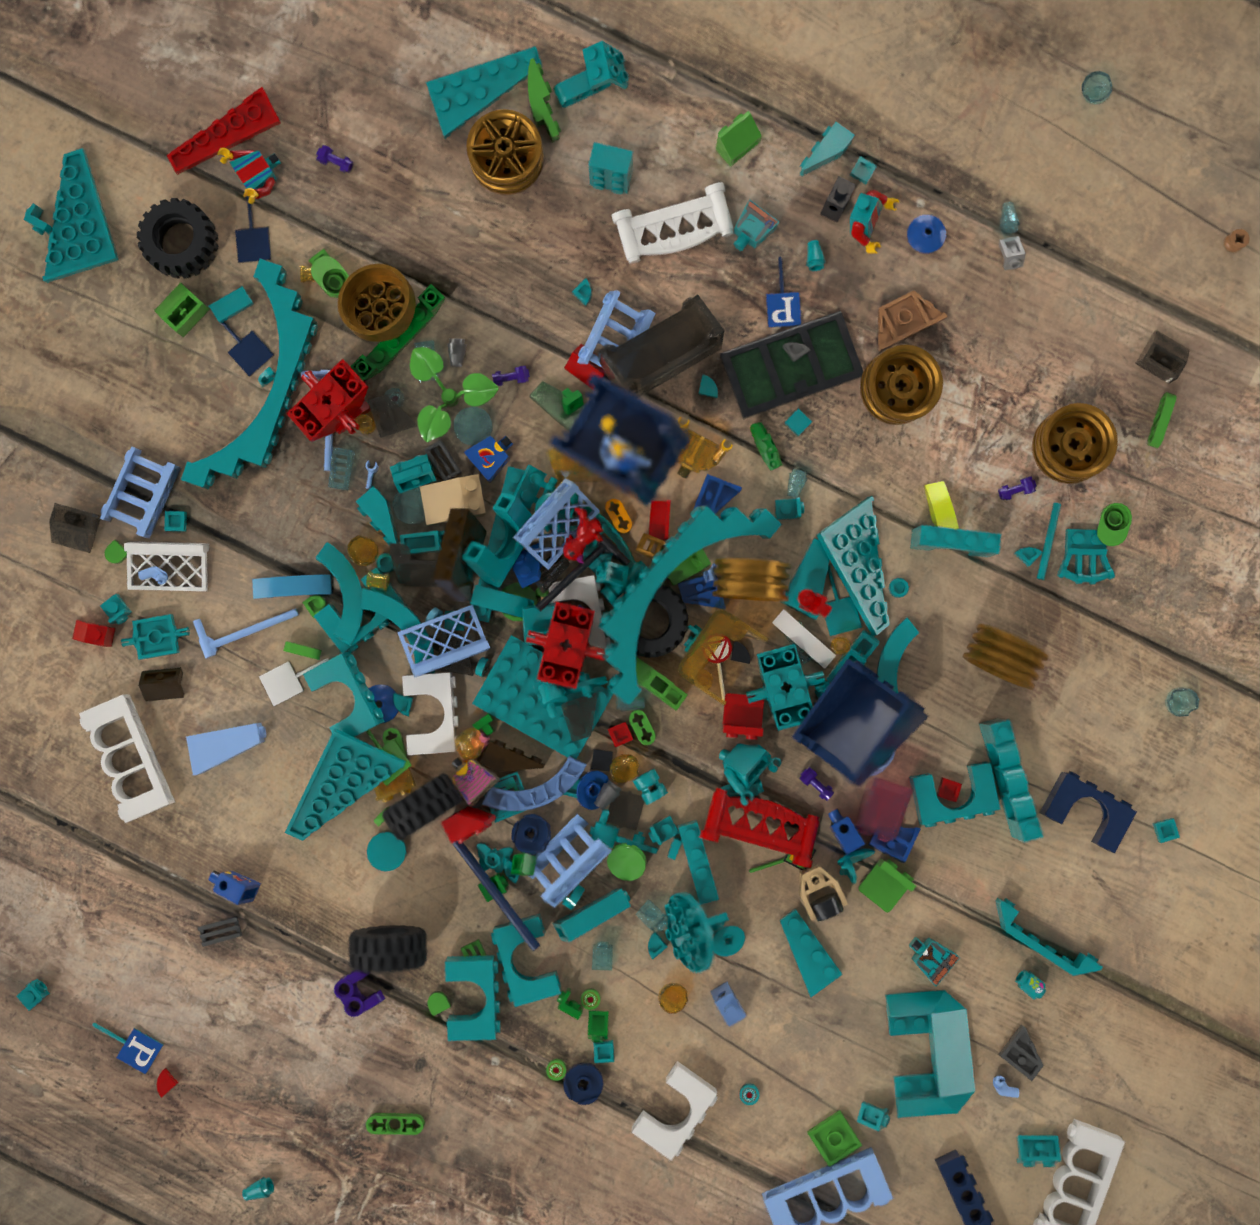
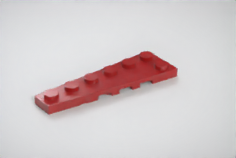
M263 87L242 100L243 103L236 108L228 110L225 116L213 121L212 125L207 129L199 131L193 138L188 139L166 156L175 173L178 175L217 156L221 148L229 150L281 124Z

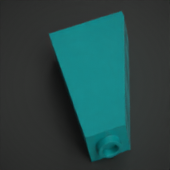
M814 538L811 541L788 585L789 591L785 592V596H788L789 600L781 602L813 620H816L819 614L814 615L799 608L801 604L798 602V595L804 589H809L823 595L830 559L819 539Z
M617 888L552 924L561 941L570 943L631 907L629 903L631 899L625 890Z

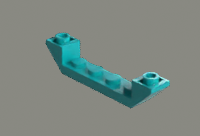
M997 897L995 900L1000 925L1004 931L1072 976L1100 971L1103 968L1097 963L1099 959L1090 953L1084 955L1080 952L1074 962L1064 955L1061 958L1055 955L1057 952L1055 949L1047 944L1043 947L1039 944L1040 939L1031 933L1026 936L1022 933L1023 928L1013 922L1019 913L1018 910L1014 909L1016 904L1006 898L1002 901Z

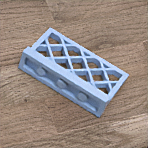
M565 478L513 538L549 570L563 554L566 538H569L570 534L573 538H576L577 528L575 531H569L570 522L578 521V527L580 519L579 516L570 518V508L580 507L583 509V507L589 506L592 511L588 518L591 520L595 518L600 510L579 490V487L574 482ZM574 493L578 495V504H570V498ZM560 509H565V519H557V512ZM565 522V532L557 533V523ZM547 524H552V533L544 534V527ZM558 536H565L564 543L561 546H556V538ZM552 537V547H544V538ZM534 539H539V548L532 549L529 544ZM552 551V557L545 562L543 560V552Z
M473 605L398 632L414 678L490 649ZM469 610L473 618L470 625L459 620L461 614ZM450 619L455 621L451 632L440 627L443 620ZM457 623L468 627L464 637L453 633ZM430 625L437 629L433 639L422 634L426 626ZM470 629H473L479 633L481 639L473 642L466 639ZM439 630L450 634L446 644L435 640ZM410 632L418 635L414 646L406 643L403 635ZM451 636L463 640L459 648L454 649L447 646ZM420 637L431 641L427 652L416 647ZM433 643L444 647L442 653L438 656L429 653ZM414 649L425 654L422 662L414 664L411 657ZM427 655L432 657L430 659L425 660Z

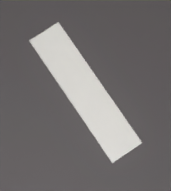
M784 609L772 622L824 669L835 658L836 655Z

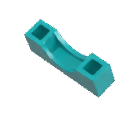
M697 820L678 825L700 905L719 900L704 843L699 838L700 829Z

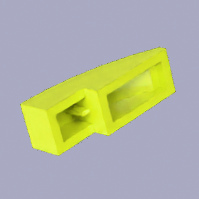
M941 481L924 485L932 523L936 527L959 529L945 482Z

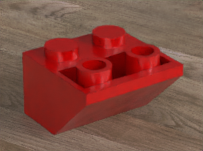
M468 806L440 823L451 844L456 841L460 844L473 835H478L491 827V822L496 819V816Z

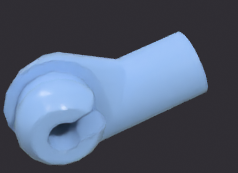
M157 566L138 571L140 580L152 577L160 585L165 584L168 580L167 573Z
M1003 1076L994 1077L993 1086L999 1095L1013 1098L1019 1097V1088L1009 1087Z

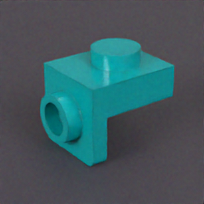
M32 203L31 207L26 210L23 220L33 226L32 230L41 235H44V233L50 235L53 227L40 220L44 210Z

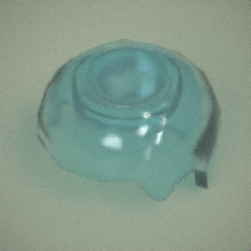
M1095 71L1085 77L1082 83V95L1086 102L1097 105L1104 103L1110 98L1113 91L1110 76L1102 71Z
M1177 687L1167 694L1165 706L1168 712L1174 716H1189L1190 712L1198 709L1200 699L1193 690Z

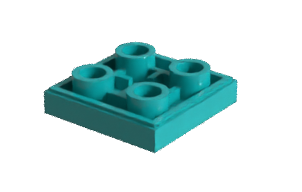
M556 603L548 604L541 612L535 607L536 605L522 607L525 646L536 645L526 642L527 637L536 638L528 635L529 630L543 634L549 632Z

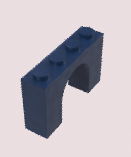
M1069 771V773L1061 772L1039 813L1056 823L1063 824L1076 801L1084 797L1094 798L1101 806L1103 815L1101 824L1091 842L1115 854L1137 811L1131 808L1132 804L1124 800L1120 802L1115 800L1114 794L1106 790L1103 792L1097 790L1098 786L1090 781L1084 783L1079 780L1080 776L1072 771Z

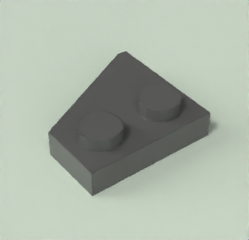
M1021 1024L998 1055L1029 1080L1033 1081L1044 1065L1027 1033V1029Z

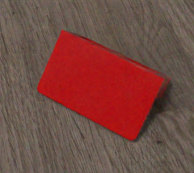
M580 344L572 352L564 369L593 390L594 387L588 383L592 374L604 378L609 371L591 361L588 364L577 363L579 351L584 346Z
M654 500L650 506L649 535L662 541H667L669 536L671 500Z

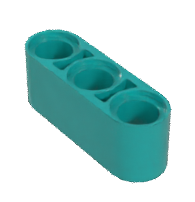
M587 70L558 83L553 90L561 107L566 108L607 89L612 82L593 89L590 87Z

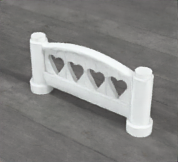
M719 182L705 188L707 196L632 217L630 209L613 213L611 215L613 223L617 224L625 256L629 264L639 262L641 255H663L692 248L718 233L722 234V237L732 235L734 227L724 196L726 191L724 183ZM700 212L713 222L711 227L705 226L704 229H698L697 222ZM682 217L694 227L693 232H686L684 235L679 234L678 229ZM663 222L675 231V237H668L666 240L660 239L659 235ZM645 228L656 236L657 241L655 243L641 244Z

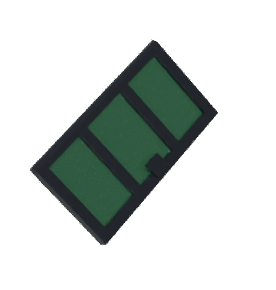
M841 311L720 353V358L743 419L861 378L863 374L862 366ZM789 342L804 344L810 349V352L793 363L783 349V345Z

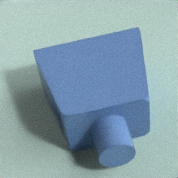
M728 982L710 991L717 1008L729 1027L746 1017L743 1007Z

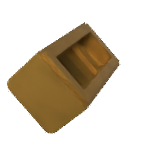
M643 533L635 551L652 559L660 551L661 547H666L664 545L665 541ZM648 540L650 541V544L647 550L643 549L646 541ZM656 544L657 547L655 549V552L652 553L651 549L653 545Z

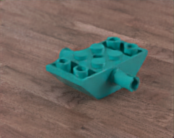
M795 644L757 654L763 687L746 691L748 697L755 695L754 697L747 698L749 704L763 699L768 700L778 731L801 725L813 708L808 689L810 686L825 683V678L816 679L824 676L823 671L805 676ZM783 682L790 685L788 692L781 690V687L784 686Z

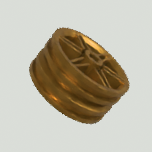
M500 109L483 115L472 126L467 138V155L474 176L483 187L497 194L512 195L520 193L533 185L542 171L544 159L540 134L528 117L517 111ZM502 129L507 130L505 136L500 134ZM523 137L525 141H518V139ZM486 140H488V141L491 142V143L484 144V142H485ZM521 157L527 159L525 163H520ZM491 160V166L486 165L485 162ZM503 170H511V172L505 174Z
M913 345L894 346L875 357L866 366L860 381L861 398L866 409L879 421L891 425L906 424L928 414L937 405L943 390V376L937 361L927 351ZM888 365H892V372L888 370ZM908 365L913 367V372L907 369ZM918 382L923 385L921 390L918 389ZM878 383L884 385V389L878 388ZM897 383H898V386H901V389H900V390H899V388H896V386H895ZM889 399H892V406L888 405ZM908 400L913 402L911 407L907 405Z
M1084 403L1066 405L1048 416L1037 427L1032 440L1033 457L1039 469L1050 479L1065 484L1083 482L1105 470L1113 461L1118 446L1117 432L1111 419L1099 408ZM1076 423H1081L1083 427H1076ZM1057 427H1060L1061 433L1057 432ZM1091 437H1094V438H1095V440H1096L1095 444L1092 443V438H1091ZM1051 446L1059 448L1058 451L1053 452L1051 450ZM1084 457H1089L1090 461L1086 462ZM1066 459L1068 460L1069 467L1065 465Z
M715 559V564L719 565V567L714 569V574L721 577V579L713 581V586L717 587V591H713L712 596L754 601L785 602L789 600V597L785 596V592L789 591V586L783 584V581L790 579V574L786 572L791 569V564L756 559Z
M978 624L976 629L979 633H974L972 636L977 644L969 643L967 646L969 653L965 652L962 657L974 666L1002 680L1033 690L1035 684L1032 682L1038 681L1040 677L1035 670L1044 669L1045 665L1042 661H1047L1049 655L1017 636L989 625Z

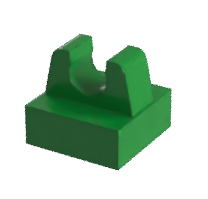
M566 388L561 392L563 395V409L567 415H570L584 405L583 395L579 390L572 392L569 388Z
M487 714L472 726L476 731L483 729L485 734L489 736L495 731L490 724L495 719L491 714Z

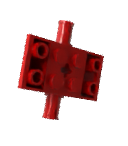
M344 359L335 365L320 381L314 376L312 371H306L305 374L308 377L303 374L301 379L311 390L286 413L311 442L333 434L341 425L350 434L356 433L353 428L359 430L360 425L351 416L363 404L368 390L366 383Z
M556 602L549 632L543 634L531 630L528 631L529 636L536 638L527 637L526 642L541 645L544 648L537 680L576 689L584 659L590 657L604 661L603 655L597 653L605 654V649L588 643L595 611ZM569 640V644L572 647L564 651V647L561 644Z

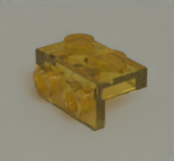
M410 767L389 785L386 786L382 781L375 787L376 801L382 800L384 803L394 799L393 795L397 793L403 796L413 792L411 788L415 787L416 784Z

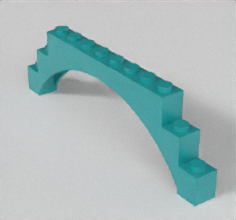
M259 259L253 277L264 287L277 321L279 335L277 371L265 404L248 428L222 450L193 463L187 461L181 480L208 490L214 484L215 472L237 479L238 475H241L243 472V461L263 468L270 464L273 456L271 453L273 446H276L279 440V429L284 426L286 417H284L285 412L292 404L291 395L293 391H296L299 383L297 380L299 373L305 367V356L311 350L312 344L310 342L312 336H315L318 330V325L314 318L297 312L302 306V296L294 290L281 286L285 284L287 279L286 270L281 265Z
M697 506L690 513L691 518L687 522L684 521L677 530L679 532L665 542L664 545L666 547L653 556V562L649 567L646 566L640 571V577L637 581L628 585L626 594L623 597H619L613 603L614 608L600 618L599 621L601 623L598 627L615 641L614 644L611 643L604 650L605 654L602 657L619 672L618 675L615 674L611 677L607 689L623 703L630 705L642 691L638 687L636 675L637 639L646 609L664 579L693 553L718 541L747 535H759L763 539H770L782 523L766 508L755 509L749 515L750 519H748L737 507H727L721 512V518H719L707 506Z

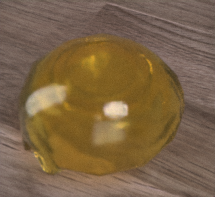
M358 535L352 538L347 545V554L351 561L360 566L373 564L379 555L377 544L368 537Z
M467 728L456 737L455 747L463 759L475 760L482 753L484 743L480 741L481 732L475 728Z
M622 754L614 758L610 764V773L613 781L626 783L633 780L639 775V762L635 756L630 754Z
M678 983L664 985L658 994L661 1009L672 1014L682 1011L686 1003H688L687 990Z

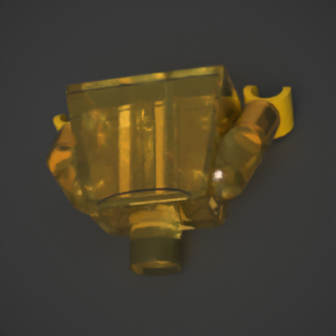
M679 417L678 423L691 437L688 447L682 451L677 462L681 464L677 474L687 479L691 471L699 473L701 470L708 471L717 466L725 456V453L730 451L733 445L731 444L729 448H725L723 443L726 439L720 445L689 429V419L687 424H681L682 417Z

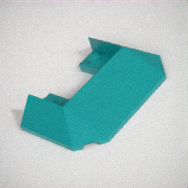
M945 990L885 994L889 1035L929 1033L933 1073L893 1076L897 1118L958 1114L975 1092L967 1009Z

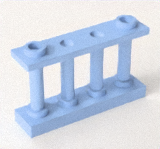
M618 290L610 291L605 295L603 299L604 305L585 346L579 351L577 363L588 364L591 361L611 372L609 379L611 382L624 384L656 313L650 309L637 312L618 301L617 299L621 293ZM614 307L635 319L636 323L632 330L609 318ZM605 325L627 337L625 347L622 348L601 336ZM597 343L619 355L620 358L616 365L593 354Z
M131 447L125 454V463L110 497L101 509L102 515L100 519L111 522L112 517L137 527V535L150 539L181 467L167 462V465L164 466L140 457L142 451ZM136 463L160 473L159 483L154 484L133 475L132 472ZM128 481L152 491L151 501L146 502L125 493L124 490ZM120 499L144 509L143 519L138 520L117 511L116 508Z
M578 814L548 843L544 852L535 855L537 860L534 875L529 876L531 879L536 877L546 889L541 897L554 908L611 852V849L601 840L597 839L594 842L584 830L589 823ZM577 835L589 847L581 856L570 844ZM563 849L575 861L567 870L556 858ZM549 863L560 875L553 884L542 872Z

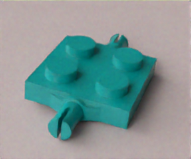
M173 614L132 621L133 637L121 639V642H127L121 643L122 647L134 645L137 650L138 660L180 653L178 637L190 635V632H184L190 630L188 627L177 629Z

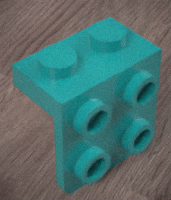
M604 41L582 49L591 88L596 89L609 82L622 89L628 88L627 81L629 78L624 68L625 59L621 51Z

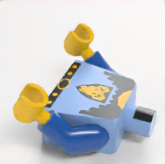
M610 415L602 420V428L607 433L599 451L606 470L631 475L634 471H638L640 467L649 468L651 457L643 455L637 443L620 438L616 430L612 429L616 425L614 419Z

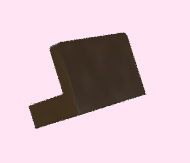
M181 667L142 671L138 686L144 700L156 701L183 698L184 691L181 686L183 671Z

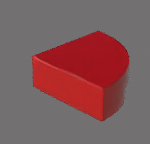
M166 1068L159 1074L157 1079V1091L161 1098L178 1084V1081Z

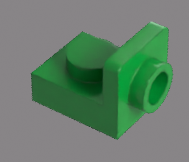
M497 873L490 877L502 894L508 891L507 886H509V883L504 875L501 876ZM479 883L478 887L486 901L493 900L482 883Z
M567 988L565 992L561 991L556 1000L559 1002L557 1009L579 1020L583 1009L580 1008L581 1005L576 1001H567L571 993V989Z
M589 1011L588 1039H592V1042L602 1043L604 1040H608L609 1011Z

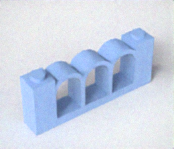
M871 1147L846 1157L831 1167L827 1165L762 1193L773 1225H820L821 1220L827 1223H837L844 1218L847 1209L857 1213L863 1212L870 1207L872 1202L874 1206H883L893 1199ZM859 1169L866 1186V1193L860 1200L851 1201L843 1194L837 1178ZM833 1180L841 1201L836 1210L827 1212L818 1206L812 1189ZM808 1191L815 1208V1214L808 1222H798L792 1216L786 1200Z

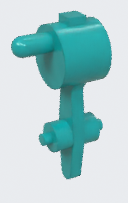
M581 672L576 689L544 681L538 687L539 693H537L539 703L542 702L544 708L548 710L549 716L556 718L557 712L555 708L567 702V694L582 691L584 697L592 698V695L595 693L594 687L606 684L608 681L606 676L590 679L588 673Z
M607 809L602 811L599 821H596L595 826L590 828L589 834L594 842L599 839L609 848H613L615 842L627 843L630 846L635 845L641 850L657 854L658 848L644 844L646 839L643 836L644 832L634 833L632 840L618 836L619 828L607 824L610 814Z

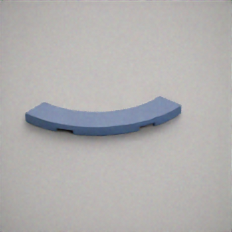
M569 756L561 770L544 784L521 791H510L492 787L487 792L482 804L505 811H524L544 806L567 792L579 779L587 764Z

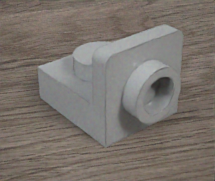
M1019 236L1000 240L999 247L1004 258V270L1023 267L1026 253Z

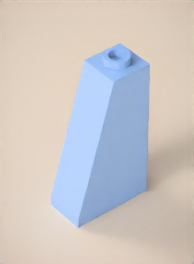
M255 723L186 736L193 776L203 774L265 742V727L262 726V723Z

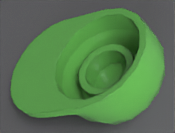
M329 256L316 259L311 267L312 277L328 296L338 298L342 285L349 277L347 271L337 260Z
M1112 503L1103 508L1097 527V536L1103 544L1117 546L1126 539L1132 521V514L1127 506L1122 503Z

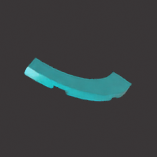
M326 542L316 556V560L322 563L335 576L343 599L341 621L333 636L351 646L360 629L363 609H360L362 588L350 562L339 550Z
M362 588L360 609L370 610L387 617L401 630L422 623L416 614L401 601L383 592ZM424 628L422 634L429 637L426 628ZM411 632L405 634L410 645L414 646L418 635ZM420 637L416 647L427 652L431 641ZM431 646L429 653L434 655V649ZM414 649L415 664L422 662L425 654ZM427 655L425 660L430 659L432 657Z
M908 617L890 634L881 651L877 666V675L879 676L877 680L882 683L886 680L894 686L893 691L899 693L897 673L901 657L908 644L919 634V631Z

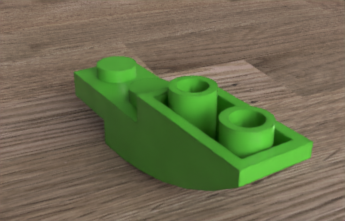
M532 58L528 68V95L531 112L536 126L545 125L551 141L554 142L559 140L561 129L557 121L553 122L551 117L553 112L550 104H545V102L550 101L552 90L548 81L544 82L542 78L544 72L540 63L536 64L534 58Z
M636 657L638 685L677 711L688 694Z

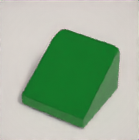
M527 853L515 854L511 874L533 876L537 857Z

